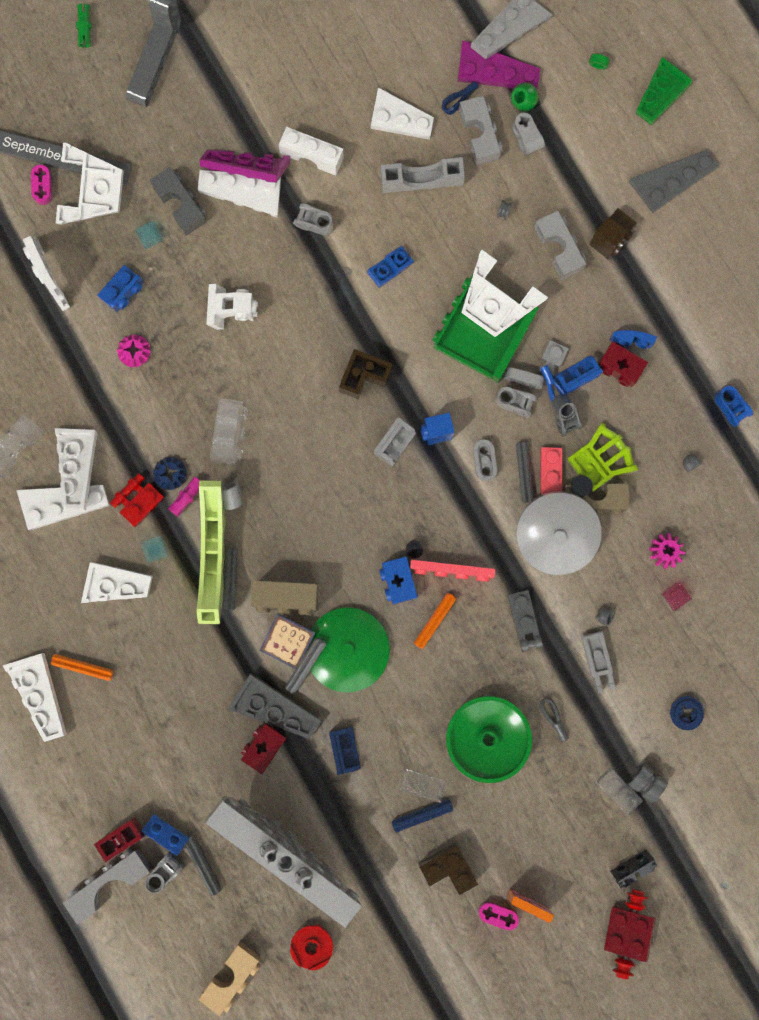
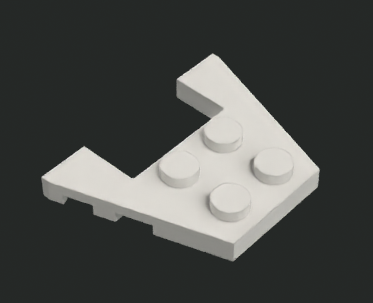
M63 143L62 162L83 166L79 207L57 205L56 224L62 225L120 212L124 171L70 144Z
M29 236L23 239L26 246L23 247V250L33 264L31 267L34 274L40 279L42 284L45 283L62 311L69 309L70 306L66 297L57 285L46 262L45 253L38 238Z
M481 250L462 313L496 337L544 302L548 296L532 286L521 303L515 301L485 279L498 260L484 250Z

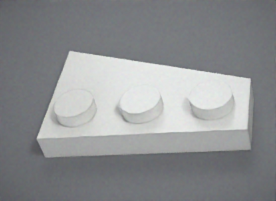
M378 88L371 129L430 140L434 117Z
M90 562L81 603L148 597L153 576Z

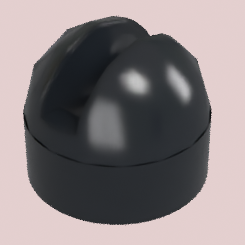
M411 540L406 545V553L409 558H418L423 554V548L419 541Z

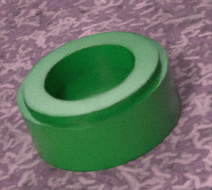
M591 54L589 59L590 66L600 70L607 69L610 62L608 57L601 54Z

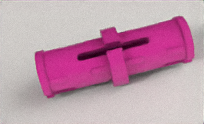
M194 476L187 487L179 492L180 495L168 507V510L179 517L184 508L194 501L193 498L199 492L200 480Z

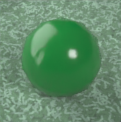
M527 82L520 83L514 87L510 95L514 108L522 112L533 109L539 99L535 86Z

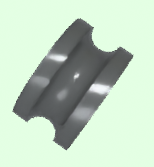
M502 200L497 218L503 217L504 220H507L512 205L511 202L506 204L505 200Z

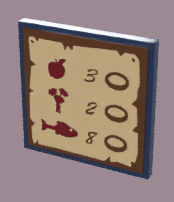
M277 614L259 651L296 669L316 632Z

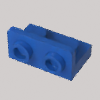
M123 265L97 296L115 312H118L128 305L129 299L133 294L139 293L144 282L138 274L136 275Z

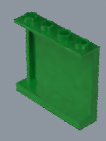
M472 274L471 278L467 277L461 287L464 289L461 296L457 295L451 305L454 307L451 314L447 312L442 321V324H444L441 331L437 330L432 339L435 342L433 349L499 383L539 307L534 308L494 337L462 313L473 278Z

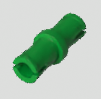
M81 3L77 5V45L83 48V40H85V48H89L91 46L90 30L92 29L90 5L84 4L85 11L83 12Z

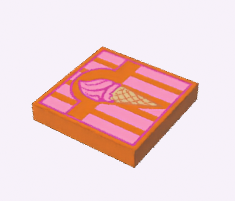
M509 889L507 898L512 905L548 923L552 922L554 914L548 907Z

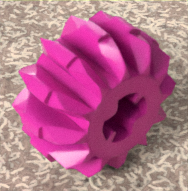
M671 533L666 534L665 537L660 534L658 535V540L653 539L651 541L655 547L649 548L650 552H654L650 559L657 558L656 566L662 563L663 569H667L669 565L674 568L676 567V562L681 563L683 561L679 555H685V551L680 550L684 543L677 544L678 536L672 539ZM670 548V553H663V550Z

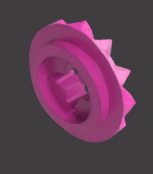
M135 334L125 336L119 342L117 349L120 361L129 367H139L146 363L151 352L147 340ZM133 343L137 349L142 350L135 352L134 359L131 352L126 351L132 349Z

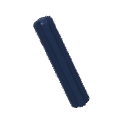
M447 799L392 821L393 829L398 833L453 811L452 803Z

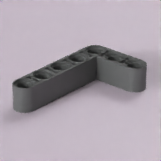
M149 0V10L154 24L126 93V100L145 107L150 103L180 27L181 17L176 0Z

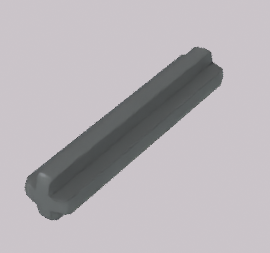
M518 442L516 444L521 498L523 503H530L533 500L528 444L527 442Z
M235 548L226 549L224 610L235 609L238 552Z
M319 637L314 639L285 686L287 691L292 694L296 693L325 647L326 642Z
M190 835L185 846L210 895L214 896L221 892V887L195 836Z

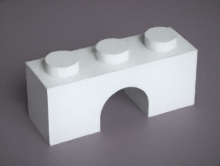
M286 127L279 143L281 155L290 156V158L297 161L300 158L309 159L317 165V169L335 176L344 158L343 148Z

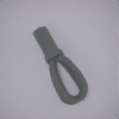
M550 698L541 700L539 708L542 714L552 724V727L555 728L561 742L567 740L569 737L562 725L555 702ZM545 702L550 703L556 721L552 720L544 707Z

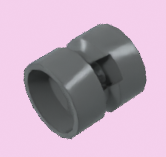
M641 763L629 777L627 785L637 792L642 790L641 796L650 803H654L665 791L668 781L659 774L653 775L654 771L645 763Z

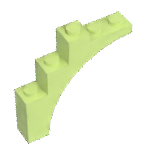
M200 481L201 560L197 618L198 624H220L224 593L223 567L226 526L221 481Z

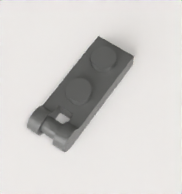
M526 590L507 595L521 651L526 652L529 651V648L536 647V649L542 648L543 644L529 591ZM532 633L533 639L526 640L524 634Z

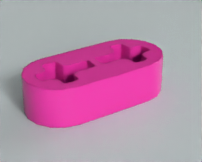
M36 165L31 171V194L39 205H46L52 199V175L44 165ZM41 171H43L46 174L43 175L42 182L37 176L40 175ZM41 188H43V191L46 194L43 195L42 199H40L38 196L39 194H41Z
M483 902L478 909L481 920L496 927L513 930L519 923L518 915L510 908L492 902ZM488 907H491L492 912L496 913L497 916L489 915L486 918L483 909L487 910ZM509 914H512L514 922H509L508 925H506L504 919L500 918L501 915L508 917Z

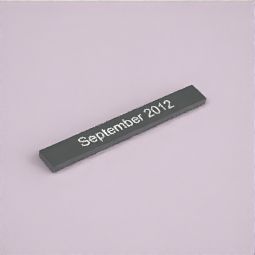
M0 131V153L82 174L83 165L62 162L63 147ZM92 155L124 171L123 185L127 186L132 169L130 164Z

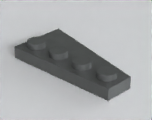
M705 150L631 178L629 183L649 210L654 213L716 170L719 165L711 154Z
M252 673L227 709L309 739L322 721V719Z

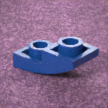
M400 246L387 254L382 261L369 268L367 273L377 287L380 288L402 273L414 261L406 250Z
M622 330L614 331L609 340L623 348H628L632 342H635V345L639 348L650 349L657 337L644 332Z

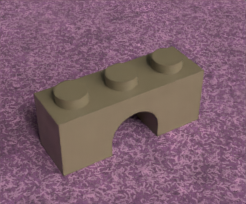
M628 483L605 485L604 496L600 501L592 500L588 495L582 498L593 507L597 515H602L603 511H611V515L623 514V511L629 509ZM565 485L562 488L565 492L573 493L571 485Z

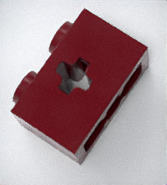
M613 341L598 363L603 371L602 374L617 378L618 383L625 387H633L648 364L647 361ZM620 363L624 364L622 370L619 369Z
M264 724L263 727L259 725L252 735L255 737L252 744L247 743L240 753L243 755L241 761L260 774L265 772L287 739L285 735L269 724ZM265 742L267 744L265 748L268 750L267 752L263 751L260 753L258 751L260 747L257 744Z
M136 817L96 842L94 846L106 863L146 835L141 832L142 827Z

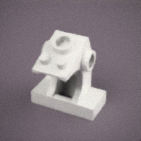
M209 284L208 326L216 330L224 329V319L235 316V320L246 321L247 319L254 321V317H257L258 302L254 300L252 293L245 289L226 293L225 288L217 284ZM233 300V309H225V303Z

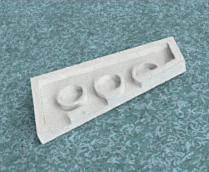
M199 171V193L221 200L225 199L234 202L236 205H243L278 218L281 177L276 183L266 182L257 178H247L238 174H228L227 172Z
M55 428L63 508L67 511H86L97 432L96 430Z
M103 485L89 487L86 511L64 510L61 488L17 490L28 530H34L110 506Z
M45 653L3 665L5 671L9 673L12 679L11 682L14 688L19 691L25 708L27 707L31 713V719L43 741L46 742L67 735Z

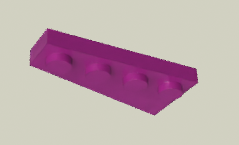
M462 40L458 82L472 83L475 81L477 84L514 88L520 83L527 82L538 89L540 68L499 53L484 59L471 48V43Z
M206 150L200 158V167H205L209 170H219L228 174H238L247 178H257L266 182L276 183L290 164V156L283 155V159L273 158V154H265L264 157H253V153L244 152L234 155L233 151Z

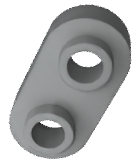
M483 439L474 445L473 456L476 476L481 481L487 482L496 476L497 465L493 444L489 440ZM480 448H486L487 453L481 454ZM488 468L490 473L488 475L483 474L482 469Z

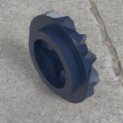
M164 457L157 462L153 469V475L159 487L165 490H175L185 482L187 471L185 465L179 459ZM167 466L171 470L176 471L172 474L173 481L168 476H162L167 472Z
M684 696L677 698L671 704L669 714L672 723L679 729L693 730L702 723L704 709L697 699ZM682 706L687 710L693 709L689 714L690 719L680 717L683 714Z

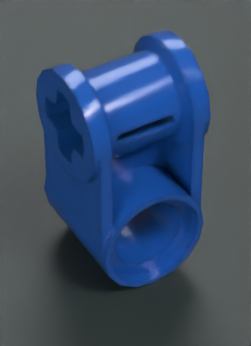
M724 387L715 394L716 404L732 426L737 427L740 421L747 416L751 417L753 415L751 407L744 401L735 387ZM724 392L730 395L729 402L723 398Z

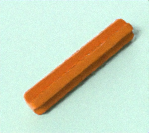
M447 593L414 641V644L420 649L425 647L456 601L452 594Z
M54 654L51 660V665L103 680L110 681L113 677L112 669Z

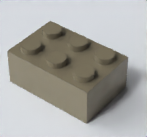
M252 580L251 607L256 608V611L261 613H270V609H277V613L291 614V610H297L300 615H312V611L317 612L319 586L306 583Z

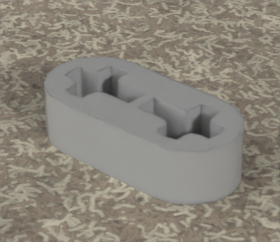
M507 368L504 377L509 382L534 389H542L545 380L540 375L516 368Z

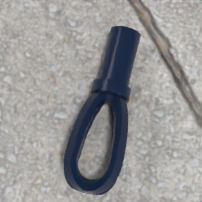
M473 81L466 88L447 96L442 102V110L448 115L455 113L459 109L460 102L467 99L471 93L478 89V84ZM461 97L460 100L457 103H455L452 107L446 108V105H448L450 102Z

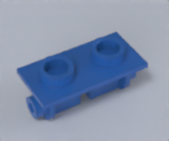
M153 814L141 831L176 856L178 853L180 854L189 837L155 814Z

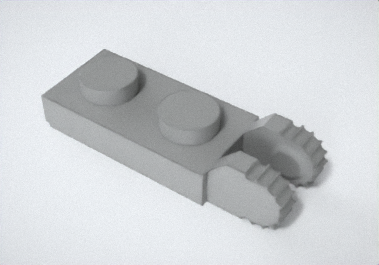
M600 631L581 636L596 692H603L599 676L605 674L609 689L614 690L613 669L603 632Z

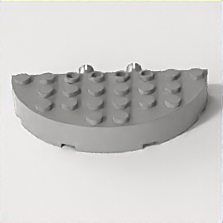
M223 796L206 817L205 823L346 928L362 905L357 900L359 895L352 889H348L338 879V875L333 872L334 868L325 861L321 863L315 853L305 849L297 841L296 835L289 830L284 832L280 828L281 824L275 819L271 818L268 820L261 812L250 808L251 806L242 798L238 801L234 798Z

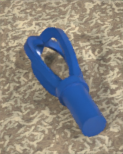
M548 365L541 367L540 370L548 385V394L551 402L555 398L552 385L556 387L560 395L567 396L561 385L556 382Z

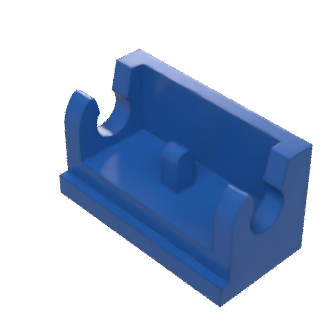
M588 356L553 377L568 395L598 378L603 371L594 357Z

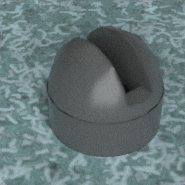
M687 455L683 460V466L687 472L701 464L695 455Z
M605 607L599 609L600 615H596L597 620L601 624L610 625L614 617V610Z

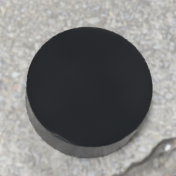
M577 476L571 482L573 494L585 497L592 491L593 484L587 476Z

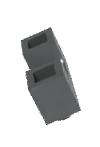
M169 167L150 179V183L163 203L170 199L182 201L181 206L172 215L185 236L206 223L204 218L206 213L200 204L196 206L193 199L195 197L191 190L183 187L181 183L184 181L177 171L174 173Z

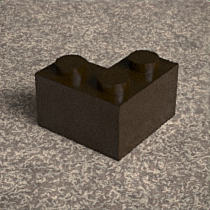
M617 208L598 228L589 245L606 259H609L612 254L616 256L626 241H629L636 232L633 229L637 222Z
M354 349L339 385V392L359 399L366 381L385 388L393 369V363Z
M456 842L418 863L429 886L449 876L458 894L461 895L478 885Z

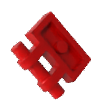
M140 473L134 478L131 477L127 481L128 484L120 492L117 491L114 494L115 497L109 502L114 508L122 503L125 507L119 513L135 528L164 499L150 483L144 488L139 485L145 479ZM135 489L138 494L129 501L126 497Z

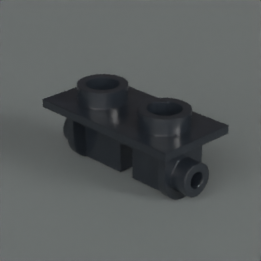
M644 850L628 861L619 864L610 873L616 879L620 888H627V886L637 881L635 876L637 872L642 878L655 871L654 868L657 865L651 854Z

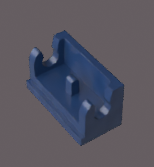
M348 727L329 731L337 775L361 769L353 728Z

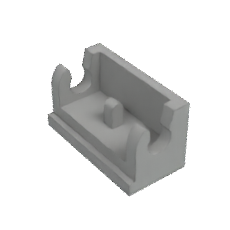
M398 417L375 448L374 454L393 467L416 435L415 429Z

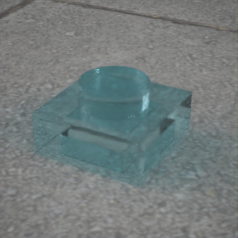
M153 221L135 229L145 250L163 241Z
M161 536L141 543L148 564L168 557Z

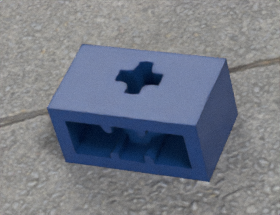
M450 412L425 418L424 424L421 425L423 441L427 440L428 445L453 439L455 432Z
M407 557L382 563V568L379 569L382 581L386 580L388 589H384L387 601H392V604L395 605L418 598ZM394 576H398L399 579H403V582H401L400 584L401 587H397L396 584H392V581H394L395 578Z

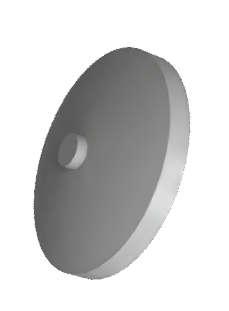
M554 491L536 497L524 508L517 523L516 536L519 549L530 565L544 573L564 575L580 570L593 559L601 542V525L593 507L582 497L570 492Z

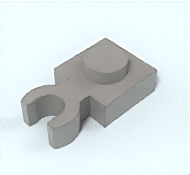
M550 340L541 358L546 363L541 367L548 365L552 375H554L553 367L560 368L568 348ZM539 368L538 375H541L542 372Z

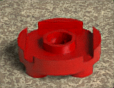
M318 924L305 925L299 928L292 937L290 954L296 965L314 971L323 968L329 962L333 952V940L329 932ZM308 942L317 944L315 953H312L311 950H306Z

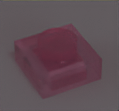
M677 582L661 594L673 611H676L692 599L680 582Z

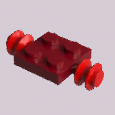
M632 889L631 892H627L631 897L630 901H626L625 904L631 908L630 910L612 907L604 946L605 951L621 955V957L614 959L618 966L612 969V971L616 973V977L622 979H629V976H634L630 969L635 967L636 964L630 958L648 962L656 921L655 917L639 913V911L647 908L643 904V900L648 899V897L644 895V891Z

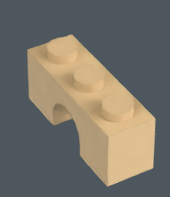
M240 941L225 962L233 970L234 979L231 982L223 983L214 977L201 994L199 1001L218 1016L223 1011L227 1013L235 1002L232 998L236 992L241 994L248 984L245 980L249 974L254 976L261 966L258 963L261 956Z

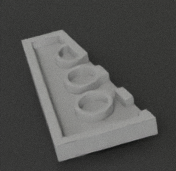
M512 0L471 43V48L484 59H487L504 49L510 42L520 39L526 32L536 29L542 22L550 20L552 14L535 0Z

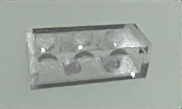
M219 398L210 455L212 463L237 466V462L241 461L243 450L240 448V441L245 438V428H242L243 420H247L248 408L245 407L244 401Z

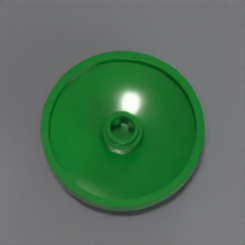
M339 608L324 614L312 626L311 630L316 633L309 647L314 639L318 637L326 642L325 647L310 669L315 678L324 686L339 692H356L369 687L383 674L389 660V640L383 626L371 614L356 608Z
M483 696L464 703L453 714L447 727L446 746L451 761L466 777L482 783H497L511 778L525 765L531 752L532 734L526 717L514 704L499 697Z

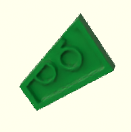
M662 57L641 99L636 114L652 126L692 85L693 80Z

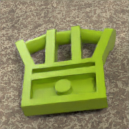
M602 422L589 443L567 459L579 476L584 475L591 479L593 484L591 492L614 476L638 470L637 465H634L630 451L632 449L629 445H625L621 440L623 437L620 434L618 435L606 428V424ZM600 434L610 439L608 443L597 451L593 448ZM615 444L620 452L607 462H604L600 455ZM623 456L626 467L611 471L609 466Z

